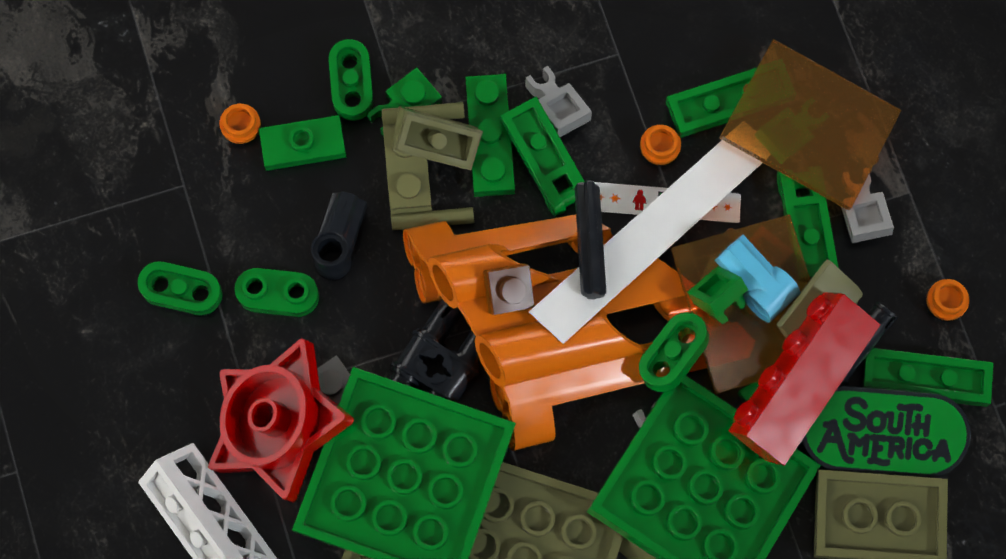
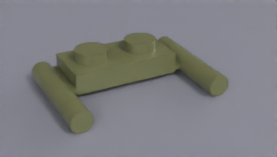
M463 102L406 107L447 119L465 118ZM399 108L382 109L392 231L405 230L441 221H446L449 226L473 224V207L432 211L427 159L393 150Z

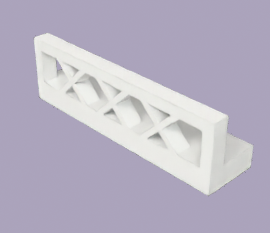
M194 443L156 459L138 481L192 559H277L216 473L208 468V462ZM187 459L197 473L196 479L183 475L176 463ZM203 494L217 500L221 506V513L208 510L202 501ZM228 529L240 532L246 541L245 548L232 543L227 536Z

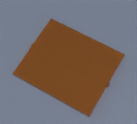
M773 39L749 84L744 85V93L719 138L849 211L857 199L873 165L878 163V155L901 110Z
M790 214L736 230L729 228L725 233L671 248L690 313L701 317L709 332V343L703 352V356L715 394L758 382L764 370L777 361L783 352L782 346L786 339L777 327V323L795 299L770 323L756 316L747 304L741 310L730 305L724 310L728 321L722 324L694 305L687 291L714 268L719 266L714 260L730 244L744 234L773 267L777 266L783 269L794 279L801 292L810 281V277Z

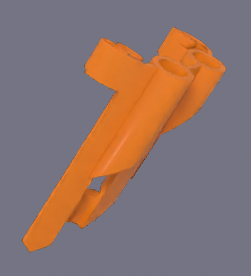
M576 215L459 235L453 233L446 221L413 227L403 231L406 256L412 266L414 265L415 284L422 303L426 304L443 299L449 307L459 308L476 336V352L481 364L490 377V389L495 406L502 412L503 419L516 423L509 444V448L512 451L555 440L552 406L644 384L639 373V362L652 342L640 345L628 339L610 323L607 314L654 304L656 310L667 321L675 315L685 312L694 313L701 317L709 332V343L689 372L749 358L755 343L737 322L722 324L694 305L687 291L695 285L659 258L564 344L529 313L532 308L498 315L490 314L483 271L520 264L507 257V255L565 242L578 253ZM602 224L604 245L613 235L611 228ZM530 268L535 306L577 268L553 274H546ZM685 335L681 342L690 343L694 340L695 335ZM667 367L661 368L657 371L656 376H666L670 369Z

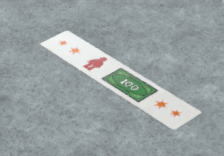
M594 182L600 187L601 212L638 215L668 189L663 187ZM729 193L700 220L739 223L741 194Z

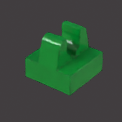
M717 266L687 291V294L694 305L701 308L714 320L725 324L728 318L724 314V310L730 305L740 310L744 308L746 303L743 294L748 291V288L740 276Z

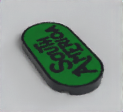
M840 384L801 442L808 454L817 463L831 470L935 478L947 474L961 463L970 445L971 430L968 418L962 408L942 394L930 391Z

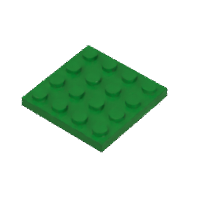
M353 367L339 406L354 418V422L323 445L292 530L369 559H469L516 423Z
M685 376L677 387L670 391L662 392L586 512L656 559H766L821 465L797 449L785 466L765 461L728 431L735 422L734 415L737 409L688 376Z

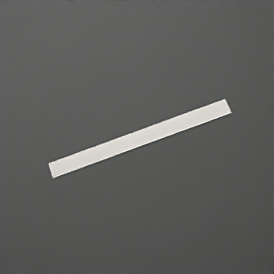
M742 122L603 245L606 294L603 298L592 300L582 296L578 267L534 306L529 313L564 344L771 156L755 139V132Z

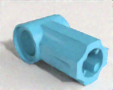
M744 234L730 244L714 260L720 267L743 279L748 288V291L744 294L747 306L756 316L767 323H770L801 293L794 279L783 269L777 266L773 267Z

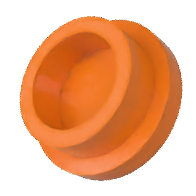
M239 103L231 105L224 110L220 117L219 125L223 136L228 141L244 144L250 142L258 135L261 121L253 107Z
M667 125L651 126L641 137V153L646 160L653 164H669L680 153V136L673 128Z
M942 279L934 283L929 289L926 298L927 306L935 317L946 321L955 320L961 317L968 309L969 294L966 288L958 281Z

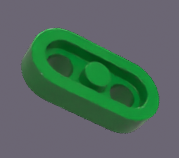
M345 39L336 43L329 53L331 95L336 113L343 119L356 121L366 117L373 107L370 59L367 48L361 42ZM347 60H355L357 62L356 66L350 69L345 68L343 64ZM351 97L360 99V103L356 106H349L346 104V101Z
M158 261L145 266L138 277L139 291L144 299L152 305L195 315H207L213 312L222 300L221 286L217 279L206 271ZM158 281H168L166 290L162 292L154 290L155 284ZM201 289L209 292L208 297L203 301L194 299L195 293Z
M252 268L244 271L235 283V295L243 308L251 312L302 317L311 313L319 301V291L315 281L304 273ZM254 282H259L263 285L262 290L257 294L248 292L249 286ZM301 287L304 289V294L300 298H292L289 296L291 289Z
M689 312L675 315L667 322L645 351L639 362V373L646 386L651 390L667 392L677 387L704 352L709 343V332L701 317ZM685 335H695V338L692 342H681L682 338ZM664 367L670 369L666 376H656L659 369Z

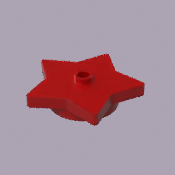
M303 338L294 343L270 365H262L253 369H223L220 371L224 396L220 412L221 436L208 465L210 470L219 473L256 471L282 499L290 502H295L298 498L314 451L354 422V418L320 391L314 344Z

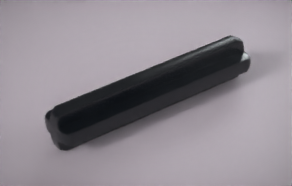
M586 180L585 182L577 183L575 186L580 289L582 296L595 300L596 298H603L606 294L600 187L594 181Z

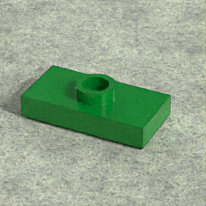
M339 115L259 128L266 171L347 158Z

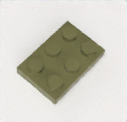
M818 470L816 473L814 558L947 559L948 479Z

